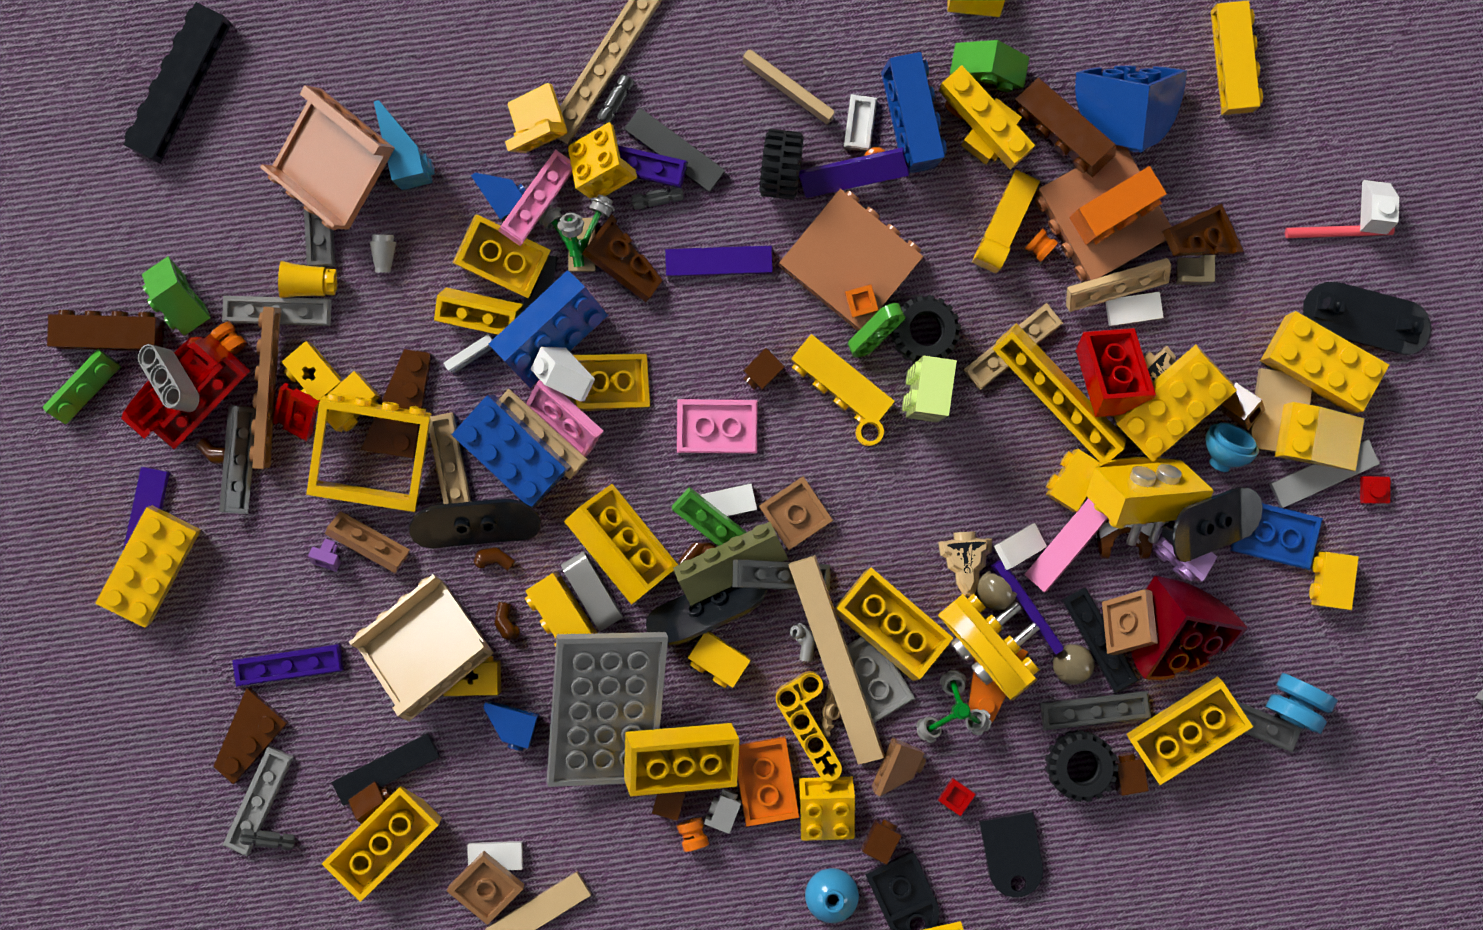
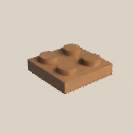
M804 476L759 505L788 550L833 521Z
M1144 589L1102 602L1107 654L1118 655L1158 644L1152 591Z
M483 851L448 886L447 892L488 925L524 889V883L486 851Z

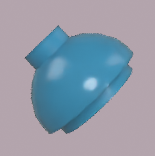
M1230 423L1213 424L1207 431L1206 447L1211 456L1209 463L1221 472H1228L1231 467L1247 465L1259 453L1255 439L1247 431Z
M828 868L817 872L809 880L805 890V900L809 911L817 919L826 923H839L849 918L855 911L859 901V891L856 882L848 873L840 869ZM830 895L838 897V901L835 904L828 902L827 899Z

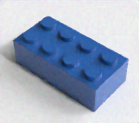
M921 52L889 58L881 71L897 147H903L910 170L909 174L935 169L945 158L944 154L947 153V147L944 138H940L938 128L941 127L939 113L935 112L933 107L935 93L927 80L929 75L928 62L926 59L923 60Z
M567 270L500 332L489 345L524 383L531 388L540 380L533 373L531 367L541 347L567 348L570 352L608 314L587 288Z
M487 395L451 434L519 499L531 507L537 506L565 473L571 469V466L537 436L530 427L521 421L495 395Z

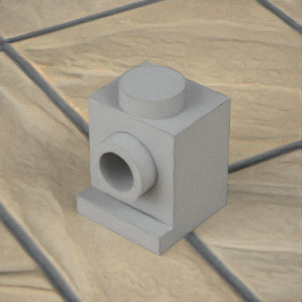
M723 788L719 798H713L708 811L712 813V817L706 815L704 824L730 834L741 805V799L737 798L738 794Z

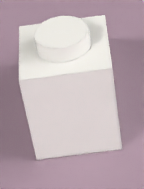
M1364 180L1362 182L1360 231L1387 235L1399 222V196L1391 183Z
M541 347L531 367L533 373L544 385L578 401H585L595 381L594 377L567 348Z

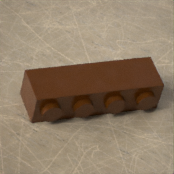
M1039 77L1015 99L1016 113L1022 117L1021 120L1025 123L1029 121L1034 125L1038 135L1043 139L1048 138L1054 143L1055 149L1062 156L1068 155L1073 160L1074 166L1081 173L1087 172L1093 178L1116 156V144Z
M58 310V314H48V347L55 349L140 351L144 345L150 344L163 348L164 320L155 317V313L138 312V317L128 316V312L112 311L111 316H102L101 311H85V315H75V311Z

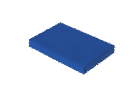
M1262 503V517L1256 530L1250 536L1231 544L1230 551L1311 570L1323 518Z

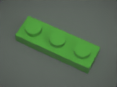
M97 349L43 406V409L46 413L66 425L121 366L116 360L100 349Z
M690 487L672 505V510L718 546L728 542L735 536L747 533Z

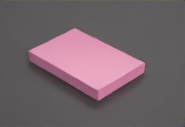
M541 380L536 383L526 403L527 406L586 457L595 446L603 430L561 392L544 385Z
M677 399V453L757 454V400Z

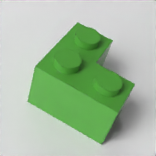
M999 40L955 43L950 74L963 65L977 82L993 84L997 86V90L1002 92H1012L1013 89L1024 88L1030 57Z
M169 256L142 274L145 283L143 289L150 297L147 299L149 305L155 312L161 311L165 315L164 320L172 330L178 329L185 336L210 319L205 303L189 287L185 274Z

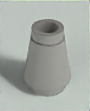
M372 234V241L369 242L375 272H391L396 247L394 235Z

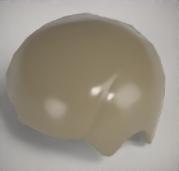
M988 571L980 578L977 591L980 600L987 607L994 610H1005L1016 602L1015 597L1017 593L1012 591L1010 585L1003 577L991 574Z
M1068 644L1064 646L1063 651L1054 656L1053 670L1058 679L1071 685L1082 684L1090 679L1094 672L1095 660L1086 647Z

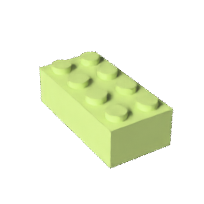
M922 356L912 367L910 366L906 375V385H910L909 393L904 395L902 411H906L905 418L939 422L949 416L957 360Z

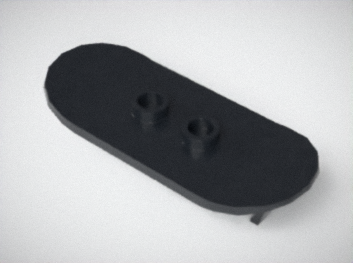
M1324 282L1310 290L1303 302V314L1305 317L1345 340L1398 354L1411 355L1419 352L1427 344L1430 337L1431 323L1428 314L1422 306L1409 300L1340 282Z
M1237 487L1185 507L1179 513L1176 522L1170 523V528L1162 526V537L1173 542V551L1177 560L1180 562L1191 561L1250 536L1258 527L1262 517L1263 507L1261 498L1256 491L1248 487Z
M494 499L440 504L425 508L416 514L409 525V534L415 543L430 549L522 541L537 535L541 529V520L538 513L521 499L519 501L514 499Z
M731 586L693 605H690L684 594L656 607L646 620V631L666 632L668 636L667 645L687 642L751 612L763 601L768 589Z

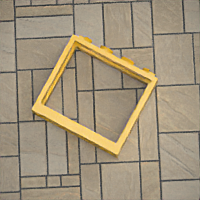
M328 393V396H323L319 403L306 495L415 512L418 505L432 413H427L426 409H421L417 406H410V409L399 408V404L393 402H383L382 405L372 404L371 399L356 397L355 401L344 399V395L339 393ZM329 409L420 424L409 495L318 480Z

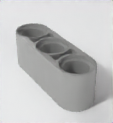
M150 344L144 345L139 351L138 362L163 405L167 408L184 412L194 411L199 404V394L175 353L170 349Z
M585 551L561 564L566 577L599 631L604 630L623 618L620 609Z

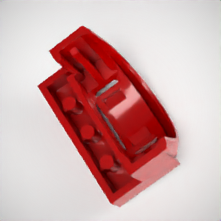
M211 334L205 338L191 337L174 352L194 387L197 388L199 404L194 411L184 412L165 407L149 380L123 411L121 419L142 438L145 439L154 432L173 450L176 449L249 374L250 370Z

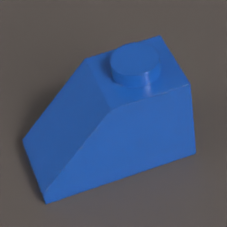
M481 173L471 175L495 213L504 222L526 190L523 185L516 186L511 179Z
M490 700L485 702L483 708L501 741L508 743L507 747L514 750L523 751L524 748L528 749L532 744L540 714Z

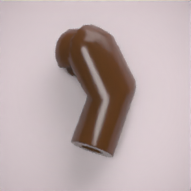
M207 438L197 443L196 448L211 463L223 464L225 448H215Z
M695 542L686 550L678 562L681 563L695 558L716 546L710 542Z
M497 547L481 549L475 554L474 564L478 568L482 569L489 564L497 563L507 571L510 570L516 561Z
M498 601L494 621L495 627L502 638L516 640L520 635V628L513 625L509 620L511 604Z

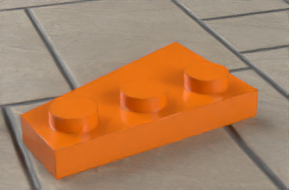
M1021 649L1016 655L1023 661L1028 651ZM973 671L968 706L970 711L974 709L988 711L990 720L993 723L1006 694L994 680L986 685Z

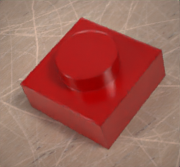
M1361 476L1360 503L1390 504V477Z
M952 777L937 800L961 816L976 794Z

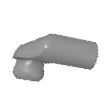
M801 623L793 625L790 629V635L801 645L799 660L812 662L815 648L812 632L806 625Z

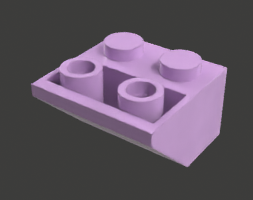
M1171 520L1166 527L1170 528V523H1175L1176 520ZM1162 531L1158 542L1153 544L1155 548L1153 553L1162 561L1168 560L1175 567L1172 570L1183 580L1187 578L1189 581H1203L1217 558L1213 552H1210L1191 561L1180 562L1174 554L1173 542L1163 538Z

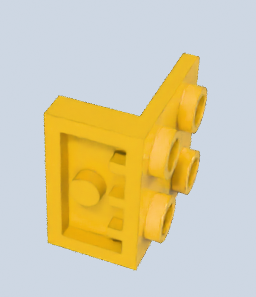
M546 83L508 102V108L516 129L514 137L505 141L508 152L527 153L568 133L552 84Z
M610 122L568 146L575 188L589 199L597 198L598 195L606 196L637 178L636 170L620 158L614 126Z
M853 776L839 777L834 781H826L821 777L799 778L801 840L854 839L855 794Z

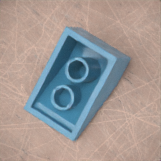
M379 100L374 101L381 136L395 147L387 161L392 181L401 190L433 183L431 175L435 174L432 160L428 159L427 153H423Z

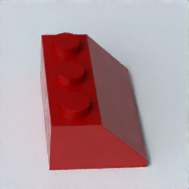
M1135 328L1083 332L1075 351L1095 417L1122 415L1155 398L1156 393Z

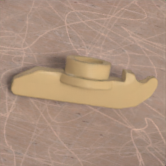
M830 684L828 685L825 705L822 709V731L826 737L830 736V731L834 728L832 721L838 719L841 715Z

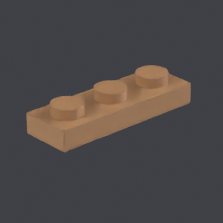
M341 511L326 528L325 535L393 573H396L410 552V549Z

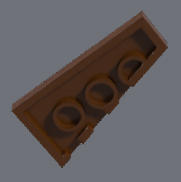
M404 349L380 405L383 402H393L399 404V408L410 409V406H417L423 409L432 354ZM374 417L361 450L415 459L420 424Z

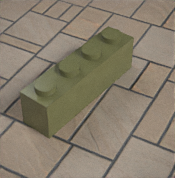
M771 522L756 526L745 534L735 536L720 546L710 548L695 558L685 560L673 569L690 605H693L733 586V560L783 562L788 558Z

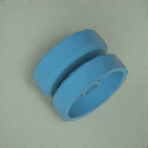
M1282 673L1276 685L1280 691L1289 695L1290 698L1271 694L1265 707L1281 715L1282 719L1304 729L1305 727L1313 732L1322 734L1327 721L1313 710L1315 708L1325 713H1332L1338 700L1304 681Z

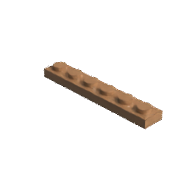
M263 307V312H260L258 319L259 328H262L261 339H258L257 354L260 355L259 366L255 369V381L258 382V392L253 397L256 419L252 421L251 433L255 436L254 446H251L249 453L250 462H253L252 468L256 469L270 468L281 317V309L275 307Z

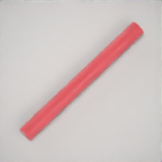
M1360 226L1295 227L1285 229L1286 238L1386 235L1360 231ZM1393 228L1387 235H1394L1395 228Z

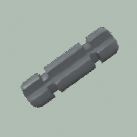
M627 75L620 76L617 81L618 86L613 88L604 104L606 106L605 109L602 108L597 116L605 124L608 122L612 123L615 118L614 113H618L628 96L627 91H631L635 84V81Z
M671 187V190L664 188L646 192V195H642V193L632 196V204L635 210L644 209L647 205L653 207L668 204L672 200L673 202L682 201L684 194L682 188Z
M245 828L241 832L240 843L244 845L255 843V846L276 849L279 846L284 850H292L295 837L292 834H283L282 836L277 832L261 830L254 832V829Z

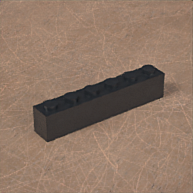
M195 2L193 8L187 11L185 24L182 30L175 35L170 54L166 55L162 60L161 71L157 79L151 82L146 101L138 107L137 118L133 126L127 129L123 145L161 164L232 24L224 15Z

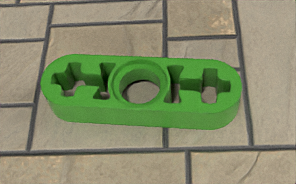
M892 303L881 308L849 340L848 346L853 357H863L871 353L904 321L905 315L900 304Z

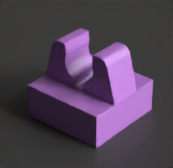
M325 538L320 549L312 547L308 555L311 564L337 572L341 562L338 555L335 554L338 548L335 545L336 542Z

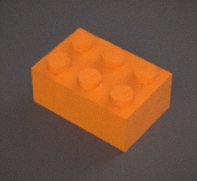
M1148 166L1083 205L1069 218L1085 245L1092 241L1097 245L1115 233L1113 228L1116 227L1120 231L1138 219V213L1143 217L1155 210L1156 207L1162 204L1160 199L1167 193L1151 167Z

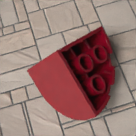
M1154 576L1146 589L1152 591L1158 644L1132 650L1131 653L1134 663L1144 679L1175 678V673L1185 670L1192 673L1210 663L1208 659L1220 650L1225 653L1244 634L1247 626L1229 607L1202 589L1179 580Z

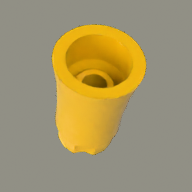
M285 261L280 262L278 272V292L280 298L336 294V269L298 265Z

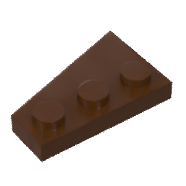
M1222 203L1162 231L1173 256L1237 255L1244 252Z
M611 214L582 255L643 301L647 302L662 282V278L645 256L636 251L631 244L632 239L627 233L623 234L616 225L617 220Z
M250 687L246 688L213 767L232 784H235L289 722Z

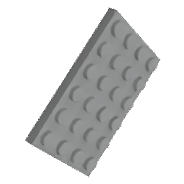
M666 632L557 634L547 768L548 787L626 784L624 781L625 732L660 729L668 644Z

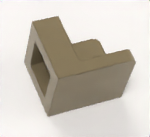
M1215 255L1177 259L1176 285H1210L1215 282Z

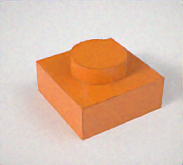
M872 284L845 291L852 319L879 311Z

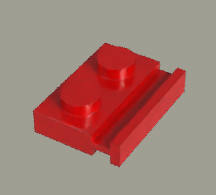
M285 382L279 389L273 423L277 424L279 422L284 425L283 429L307 441L312 435L320 401L297 388L295 390L288 388L289 384Z

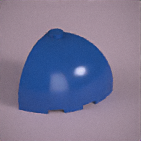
M1114 66V69H1105L1103 72L1101 67L1076 72L1075 93L1079 111L1082 116L1116 145L1128 147V151L1144 152V149L1160 142L1172 127L1183 99L1187 70L1153 66V69L1144 68L1136 71V66Z

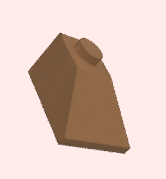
M892 737L871 786L874 793L882 796L913 779L916 772L921 773L926 762V758L923 757L924 752L917 747Z

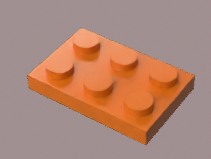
M786 736L739 744L738 781L746 827L799 818Z

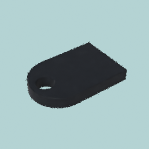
M1026 811L978 820L988 874L995 888L1009 897H1023L1032 893L1039 886L1043 876V865L1033 812ZM1015 876H1022L1025 879V885L1019 890L1011 887V880Z
M913 850L889 861L887 865L882 864L864 872L891 930H912L910 928V921L915 917H921L925 921V925L921 930L936 926L939 918V907Z

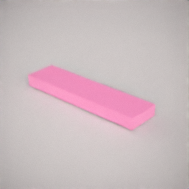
M555 149L498 229L500 233L519 246L522 245L572 174L569 158Z
M1088 498L1024 575L1042 591L1047 592L1108 520L1107 516L1095 510L1094 503Z

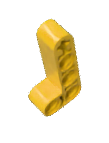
M1015 169L972 263L995 274L1002 268L1010 251L1009 247L1040 180Z
M807 671L782 685L777 690L775 699L777 706L819 776L826 781H834L842 773L841 763L805 704L821 693L823 682L818 673ZM808 677H814L818 680V686L813 691H807L803 687V682ZM785 691H791L795 694V700L790 705H785L780 701V696ZM804 714L809 718V723L806 727L799 728L794 724V719L797 715ZM814 737L820 738L823 741L821 749L817 751H812L808 748L809 740ZM824 754L830 764H836L833 766V773H830L828 770L822 771L825 769L824 762L821 759Z

